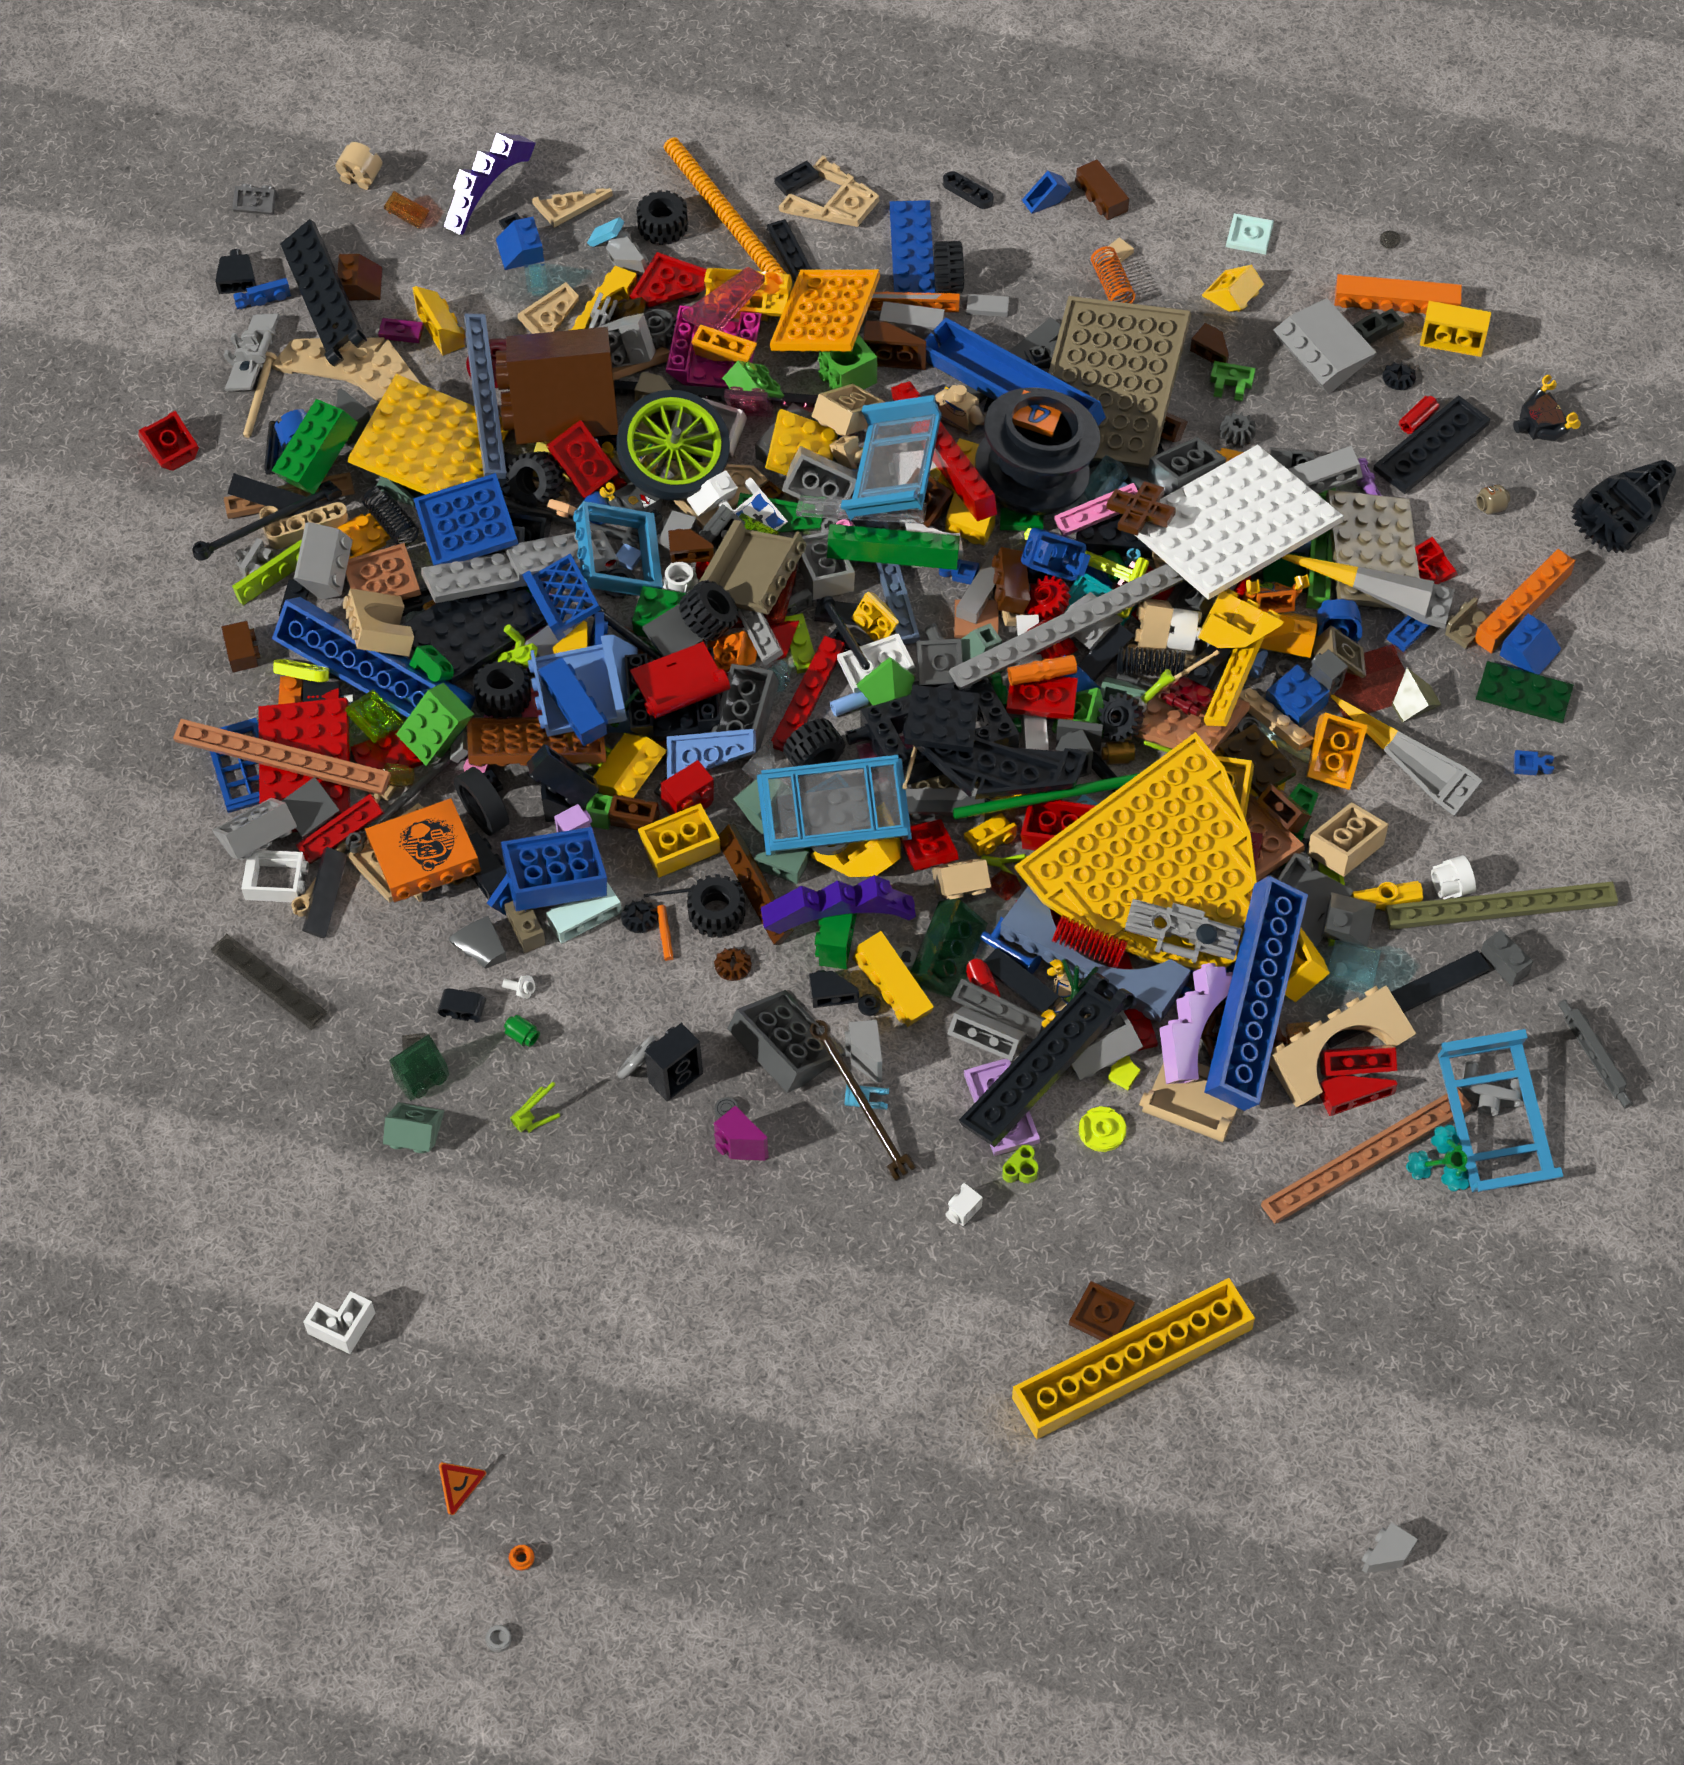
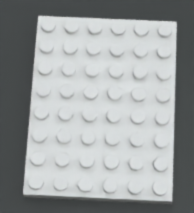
M1256 445L1160 499L1159 503L1176 508L1175 516L1168 527L1165 528L1146 522L1139 535L1135 536L1209 600L1343 522V515L1264 449Z

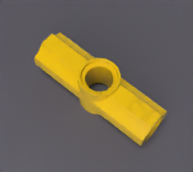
M1418 881L1401 884L1384 882L1377 888L1354 891L1351 897L1375 903V909L1385 911L1386 905L1423 901V889Z

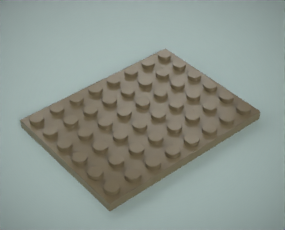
M1068 296L1049 374L1101 402L1106 418L1098 425L1100 445L1093 461L1148 468L1150 458L1157 454L1191 318L1190 311Z

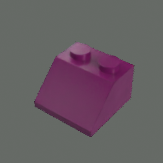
M736 1105L714 1122L715 1147L721 1155L724 1156L726 1154L730 1159L765 1161L769 1158L767 1136Z

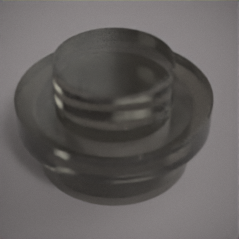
M1385 231L1380 236V243L1387 249H1393L1400 244L1401 238L1394 231Z

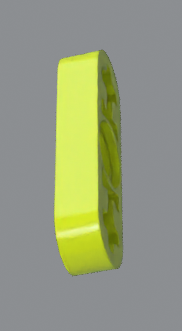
M288 659L274 660L273 672L276 674L315 682L329 681V668Z

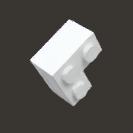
M350 1291L338 1312L316 1302L303 1323L309 1335L351 1354L375 1315L372 1301Z

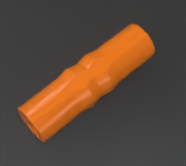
M1074 655L1008 667V679L1010 685L1013 686L1077 673L1076 659Z

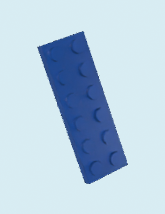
M930 200L889 201L894 292L935 293Z

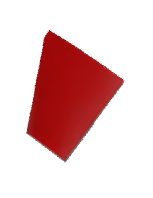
M1433 536L1415 547L1420 579L1434 581V584H1440L1458 575L1456 569L1447 559L1444 551Z

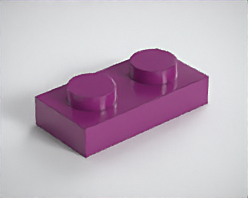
M382 318L378 336L384 337L385 340L420 343L424 329L423 322Z

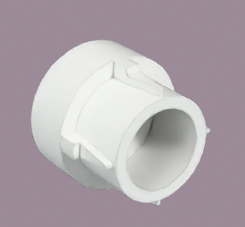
M671 562L665 570V576L662 579V589L688 593L698 584L694 567L684 562Z
M1464 855L1445 860L1443 864L1433 866L1431 878L1435 891L1440 898H1458L1476 891L1475 877L1471 865Z

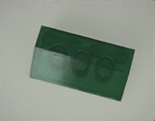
M959 898L938 902L910 971L921 989L952 998L961 978L966 980L967 964L974 959L981 942L980 937L988 924Z

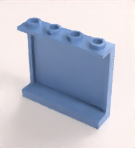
M610 635L601 636L602 644L541 657L535 658L534 650L530 651L532 659L528 660L530 673H535V678H531L534 692L538 691L539 696L535 697L537 710L542 709V715L538 717L541 729H546L547 737L573 732V729L541 682L538 670L561 657L566 664L570 663L573 666L576 679L583 681L587 690L586 694L588 697L592 696L597 704V711L604 713L608 724L627 721Z

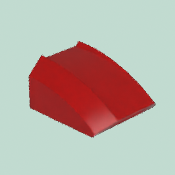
M176 410L138 431V436L162 468L174 471L194 460L199 447Z

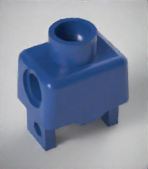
M1032 528L1021 557V562L1031 569L1073 581L1078 575L1084 577L1091 556L1085 553L1087 547L1080 541L1040 528Z

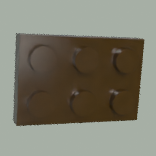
M1255 724L1223 742L1218 747V751L1224 757L1252 760L1254 770L1251 788L1259 797L1270 784L1278 787L1296 776L1297 770Z

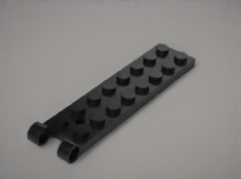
M309 219L280 245L326 351L324 355L328 362L336 367L344 360L339 351L341 347L351 341L359 348L367 339L362 332L315 222Z
M1099 973L1093 974L1085 986L959 1119L961 1125L993 1147H996L1122 1010H1128L1133 1005L1135 1000L1134 994L1121 988L1109 1001L1101 996L1109 986V979ZM1091 1014L1090 1017L1084 1018L1085 1015Z

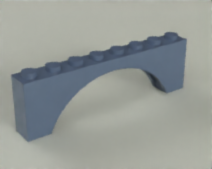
M1027 886L1001 922L1000 934L1006 940L1021 945L1029 953L1041 956L1049 964L1055 959L1061 962L1063 959H1066L1072 975H1074V967L1078 965L1079 978L1082 980L1097 966L1099 969L1096 973L1109 979V986L1104 992L1105 995L1113 998L1119 989L1124 988L1135 996L1134 1003L1130 1009H1136L1143 1013L1146 1018L1156 1020L1159 1023L1162 1022L1190 979L1191 970L1172 959L1143 969H1118L1087 959L1077 951H1074L1073 948L1069 949V944L1067 947H1064L1065 940L1060 945L1061 935L1057 943L1052 942L1056 926L1052 919L1050 908L1040 901L1029 886Z

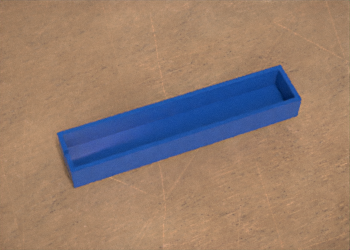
M946 317L934 329L940 347L934 334L930 333L925 338L926 362L993 400L1009 391L1020 388H1045L1068 395L1081 403L1092 414L1097 425L1106 418L1100 401Z

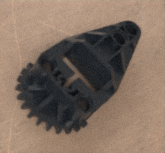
M1660 460L1609 476L1592 488L1584 499L1579 498L1573 505L1574 508L1571 512L1574 514L1572 519L1577 520L1574 523L1575 526L1581 527L1578 530L1579 533H1586L1585 539L1591 538V544L1598 543L1599 549L1605 546L1607 552H1610L1612 549L1615 553L1619 551L1623 553L1626 549L1629 550L1632 547L1631 544L1656 521L1676 474L1675 466L1667 460ZM1619 505H1620V506L1622 507V509L1619 510L1615 515H1612V513H1613V512L1619 507Z

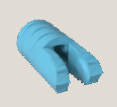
M846 1085L845 1106L860 1107L850 1088ZM859 1086L868 1102L870 1093L878 1095L889 1094V1088ZM869 1102L874 1109L887 1110L888 1104L885 1102Z

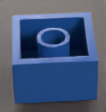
M1296 665L1267 689L1265 700L1272 703L1275 708L1288 716L1301 728L1327 705L1330 690L1299 665Z

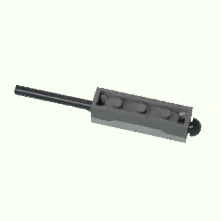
M930 787L906 789L910 823H926L941 819L943 823H984L985 814L954 819L953 808L999 799H975L978 790L976 787L971 798L961 789L953 787L945 789H933ZM894 789V796L886 797L883 802L890 813L891 809H894V823H900L897 792Z

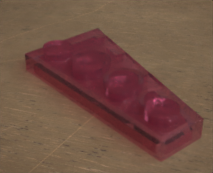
M750 267L745 268L683 311L682 318L698 327L701 324L721 331L765 282V276Z

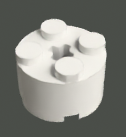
M1173 608L1166 650L1170 652L1171 650L1174 652L1178 650L1179 653L1185 651V654L1195 655L1197 647L1195 640H1200L1198 635L1201 628L1198 625L1201 623L1202 612Z

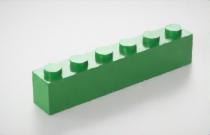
M830 524L827 558L957 570L960 536Z

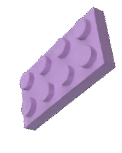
M1002 1059L964 1070V1077L974 1103L1011 1065L1010 1060ZM1030 1111L1024 1115L996 1147L990 1145L994 1156L1018 1150L1022 1145L1031 1146L1040 1143Z

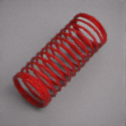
M1062 915L1052 942L1057 943L1064 929L1059 943L1062 945L1069 930L1064 947H1067L1074 932L1069 949L1072 948L1079 934L1074 951L1077 950L1084 936L1079 953H1081L1090 935L1084 956L1087 954L1094 939L1089 958L1092 956L1099 941L1094 960L1104 943L1099 961H1101L1109 945L1104 959V963H1106L1114 946L1108 965H1111L1117 952L1113 967H1118L1128 941L1123 939L1119 941L1118 937L1113 941L1114 935H1111L1109 938V933H1106L1104 936V931H1101L1099 934V929H1096L1094 932V927H1091L1089 931V925L1084 929V923L1079 927V921L1074 925V919L1069 923L1070 917Z

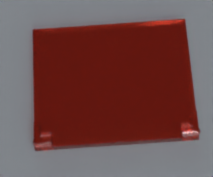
M1393 644L1364 652L1366 676L1361 678L1346 672L1342 687L1333 695L1367 714L1391 707L1405 674V669ZM1337 704V706H1338V708H1339V710H1340V712H1341L1343 718L1348 719V720H1349V719H1352V718Z

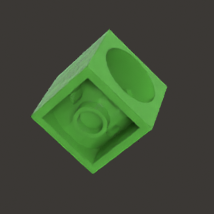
M859 334L852 351H819L818 361L820 370L818 373L823 382L827 381L830 390L852 383L864 390L877 383V356Z

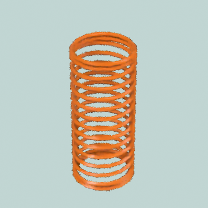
M1108 246L1097 249L1091 256V262L1108 300H1119L1114 298L1129 292V294L1120 299H1124L1132 293L1127 300L1123 301V303H1132L1136 294L1132 289L1115 249ZM1108 251L1114 252V253H1108V254H1105V255L1101 256V257L1096 261V263H1095L1096 258H1097L1099 255H1101L1102 253H1105V252H1108ZM1107 255H1113L1112 257L1103 259L1099 264H1097V262L1101 258Z

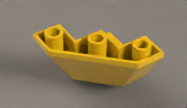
M1228 588L1226 592L1223 591L1218 594L1199 632L1198 638L1217 648L1247 647L1282 626L1283 621L1279 619L1281 617L1280 614L1270 609L1268 612L1258 609L1260 604L1250 599L1247 602L1237 598L1239 594Z
M883 802L879 806L876 805L878 828L895 826L885 803ZM898 837L850 843L839 854L822 855L813 852L811 857L848 877L877 876L901 858V840Z

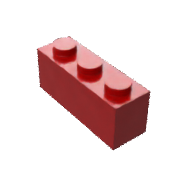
M1378 1045L1323 1049L1320 1052L1321 1074L1337 1076L1397 1071L1396 1047Z

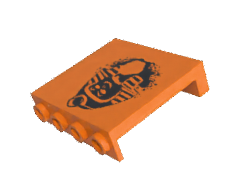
M451 798L365 829L368 842L375 853L394 902L405 900L416 894L427 892L438 886L449 884L481 871L476 852Z

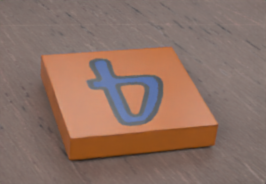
M1024 390L1022 394L1029 393V391ZM1029 405L1019 409L1013 415L1012 422L1014 425L1052 437L1061 411L1045 405Z

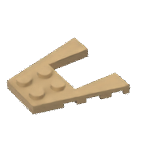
M822 155L813 167L819 172L820 177L841 185L838 191L824 207L789 194L779 205V211L796 216L858 227L880 200L878 194L864 184L857 183L853 176L849 173L846 175L840 170L838 165L835 163L831 164Z

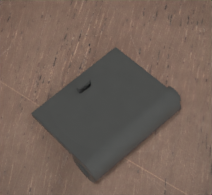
M1303 852L1300 854L1294 853L1277 880L1308 894L1301 928L1317 949L1324 938L1321 937L1330 893L1351 897L1354 890L1313 869L1312 859Z

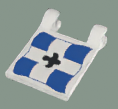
M752 478L745 481V487L753 495L738 508L733 510L726 500H722L718 504L719 508L724 504L745 522L744 526L747 530L774 534L783 525L788 523Z

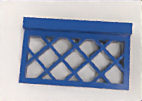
M571 553L534 575L531 574L530 570L522 574L558 641L566 637L563 631L601 610ZM571 563L568 571L561 570L563 566ZM551 575L548 582L541 581L542 578ZM558 576H564L561 583L555 582ZM571 577H578L575 584L568 583ZM552 588H558L555 595L549 594ZM565 589H572L569 596L562 595ZM578 590H585L582 597L575 596ZM559 601H566L563 608L556 607ZM572 602H579L576 609L569 608ZM585 603L593 604V606L586 610L582 609ZM566 614H572L570 619L563 622Z

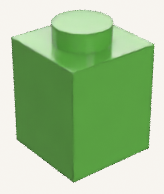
M596 793L589 800L586 811L592 819L591 827L609 830L610 819L608 814L613 796Z

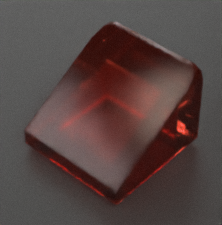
M1002 870L990 879V889L1005 901L1009 900L1021 889L1017 876Z

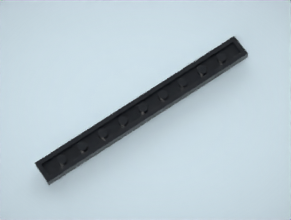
M613 380L615 393L627 394L628 390H635L638 383ZM668 384L672 390L689 392L710 400L711 396H718L719 401L731 402V398H740L739 402L752 403V399H759L760 404L773 405V401H781V405L790 406L794 402L802 403V407L814 408L818 395L783 393L784 397L782 399L734 394L728 388Z

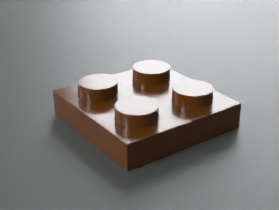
M1090 1281L1068 1325L1103 1342L1122 1331L1135 1306V1302Z

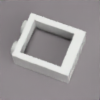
M252 851L253 854L247 858L241 888L245 900L292 902L296 897H300L305 893V881L303 879L304 875H308L309 863L305 861L303 852ZM260 866L296 868L293 888L256 887Z

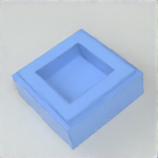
M623 544L616 554L619 559V565L632 571L641 559V551L630 545Z

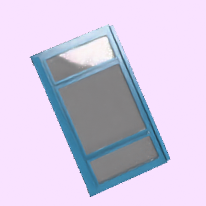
M935 395L863 405L862 414L868 423V429L852 499L842 500L841 509L845 510L850 521L855 516L914 508L923 509L942 415L935 402Z
M898 755L761 770V774L757 775L766 856L775 855L776 851L902 837V840H911L906 789L902 788L905 782L902 758L898 759Z

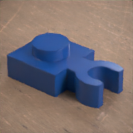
M958 559L957 570L939 568V575L942 577L952 575L953 581L971 585L980 567L979 563Z
M1515 750L1514 774L1536 776L1538 770L1544 774H1552L1554 766H1547L1546 763L1552 764L1554 756L1545 755L1540 758L1538 757V752Z

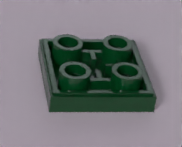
M1288 553L1291 555L1305 557V553ZM1280 558L1262 569L1263 583L1277 582L1291 588L1296 584L1295 577L1299 575L1302 577L1307 574V571L1303 566ZM1308 587L1304 588L1302 592L1307 593Z

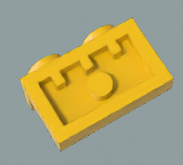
M1000 813L964 833V838L978 856L988 855L994 852L997 846L1003 843L1008 844L1017 836V825L1015 822L1010 824L1006 817Z

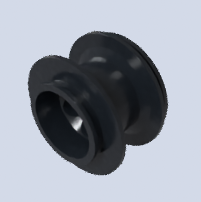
M1035 387L1020 388L998 397L990 405L985 416V438L981 441L976 451V470L995 494V501L1010 510L1028 515H1049L1066 509L1084 494L1089 482L1090 470L1088 464L1096 456L1100 445V431L1094 417L1081 403L1055 390ZM1024 390L1029 391V393L1022 394ZM1029 405H1045L1061 411L1052 437L1014 425L1012 422L1013 415L1019 409Z

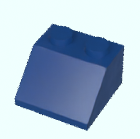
M534 217L514 220L496 238L505 270L544 262L543 247Z
M1528 613L1503 641L1500 656L1526 672L1540 675L1561 651V647L1547 624Z

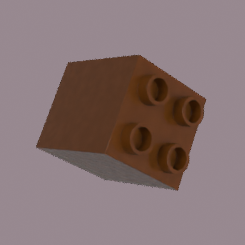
M608 327L506 336V350L496 351V376L498 390L510 389V391L501 392V417L503 431L515 430L516 444L552 441L579 420L584 423L593 437L618 434Z

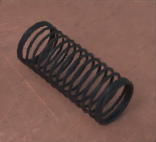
M380 485L374 486L365 493L362 500L363 505L389 534L396 545L402 544L398 542H402L405 539H398L407 535L413 527L414 531L407 538H410L416 530L414 537L408 542L412 543L419 535V527L413 523L408 514L392 498L385 487ZM379 490H384L374 495V497L370 500L369 504L367 505L368 499L373 493ZM381 493H384L382 496H380L379 498H377V499L373 502L372 505H370L371 502H372V500H373L376 496H378V495L381 494ZM387 500L381 507L377 508L379 504ZM387 503H390L387 507L380 511L382 507H384ZM392 506L390 510H388L385 514L382 515V513L385 510ZM395 509L389 516L384 518L391 510ZM397 512V514L394 517H392V519L388 520L390 516ZM397 516H399V518H398L397 520H395L393 523L390 524V522H391L393 519H395ZM402 519L401 522L392 527L398 520ZM405 522L399 529L395 530L401 523ZM408 528H410L407 533H405L404 535L400 536V534H401L402 532H404L405 530H407Z
M1119 646L1117 674H1123L1126 665L1127 675L1129 674L1130 666L1131 674H1134L1136 666V675H1139L1141 666V675L1143 676L1146 666V676L1149 675L1150 667L1152 677L1155 673V667L1157 677L1160 673V667L1161 675L1166 667L1169 670L1171 668L1172 676H1174L1175 668L1176 675L1184 670L1186 652L1181 651L1179 660V652L1177 650L1174 660V651L1171 650L1169 660L1168 650H1166L1164 659V650L1162 649L1159 659V650L1156 649L1154 659V649L1152 648L1148 665L1149 649L1146 648L1143 665L1144 649L1142 647L1138 665L1139 648H1136L1133 664L1134 648L1131 647L1128 664L1129 647L1127 646L1123 664L1124 647Z

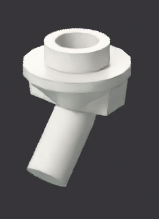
M528 975L521 976L519 982L504 978L502 987L517 991V996L528 999L535 991V982Z

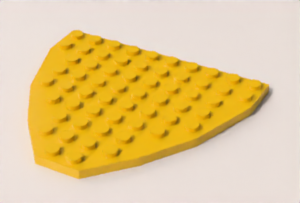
M1196 732L1015 865V870L1040 901L1059 915L1070 917V922L1072 919L1075 920L1074 924L1079 921V927L1084 923V929L1089 925V931L1091 927H1094V932L1096 929H1099V934L1101 931H1104V936L1106 933H1109V938L1111 935H1114L1113 941L1116 937L1119 938V941L1121 939L1128 941L1125 949L1126 952L1160 964L1172 959L1182 966L1195 971L1201 969V965L1207 963H1215L1216 967H1225L1227 969L1236 962L1253 887L1257 883L1251 833L1225 767ZM1136 899L1165 908H1171L1172 904L1176 903L1205 911L1204 917L1208 918V920L1241 928L1242 931L1234 961L1199 951L1197 961L1194 963L1191 962L1192 959L1163 951H1160V953L1155 952L1157 939L1124 930L1132 900ZM1158 917L1154 920V925L1159 929H1163L1166 927L1167 922L1164 918ZM1171 935V938L1164 937L1163 942L1191 950L1195 948V945L1189 943L1190 939L1177 935Z

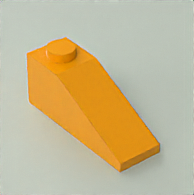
M701 324L691 341L695 355L713 361L737 362L739 360L749 362L757 346L755 342Z

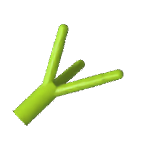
M1026 854L998 858L982 855L981 859L986 860L987 865L1000 867L1016 883H1019L1020 879L1004 863L1019 862L1027 856Z

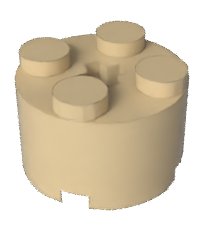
M351 142L350 145L347 144L335 164L338 173L341 175L340 180L347 184L355 182L360 188L367 190L382 167V160L377 153L375 155L370 153V148L358 142Z

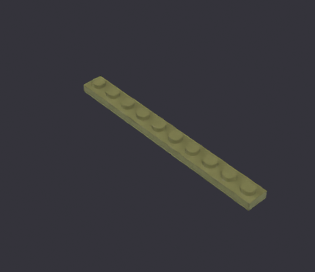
M1612 881L1386 905L1385 912L1389 930L1617 906L1618 898Z

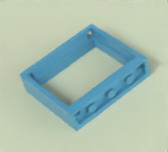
M583 501L578 509L574 511L573 519L576 522L575 538L578 540L577 557L580 559V571L589 588L640 596L643 586L662 589L663 583L654 513ZM590 521L638 528L644 580L595 573Z

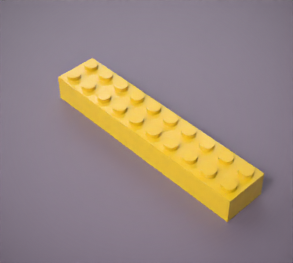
M1227 1278L1013 1386L1012 1399L1037 1440L1251 1331L1255 1317L1230 1278Z

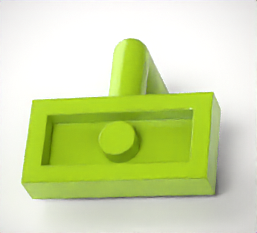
M506 625L504 632L516 642L515 649L499 654L497 661L516 662V665H522L523 669L528 668V660L532 659L530 651L534 650L536 658L538 647L533 643L525 645V638L511 625Z

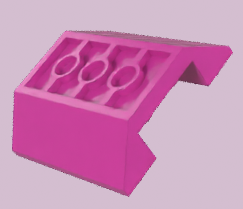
M680 305L666 372L683 385L730 389L723 380V377L736 362L713 361L695 355L691 341L701 324L756 343L761 314L741 312L739 322L703 319L700 315V307ZM754 352L749 360L751 363H753Z

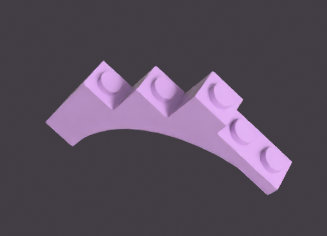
M1207 963L1201 965V969L1194 971L1195 991L1186 992L1184 997L1176 1000L1178 1019L1170 1020L1168 1025L1159 1028L1166 1084H1187L1199 1079L1198 1049L1200 1038L1209 1016L1215 1007L1228 996L1233 972L1226 973L1225 967H1216L1215 963Z

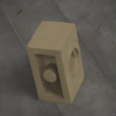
M513 901L504 904L507 919L524 953L546 945L544 932L532 909L516 911Z

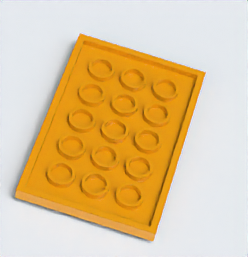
M879 269L800 270L771 339V351H852L880 279Z

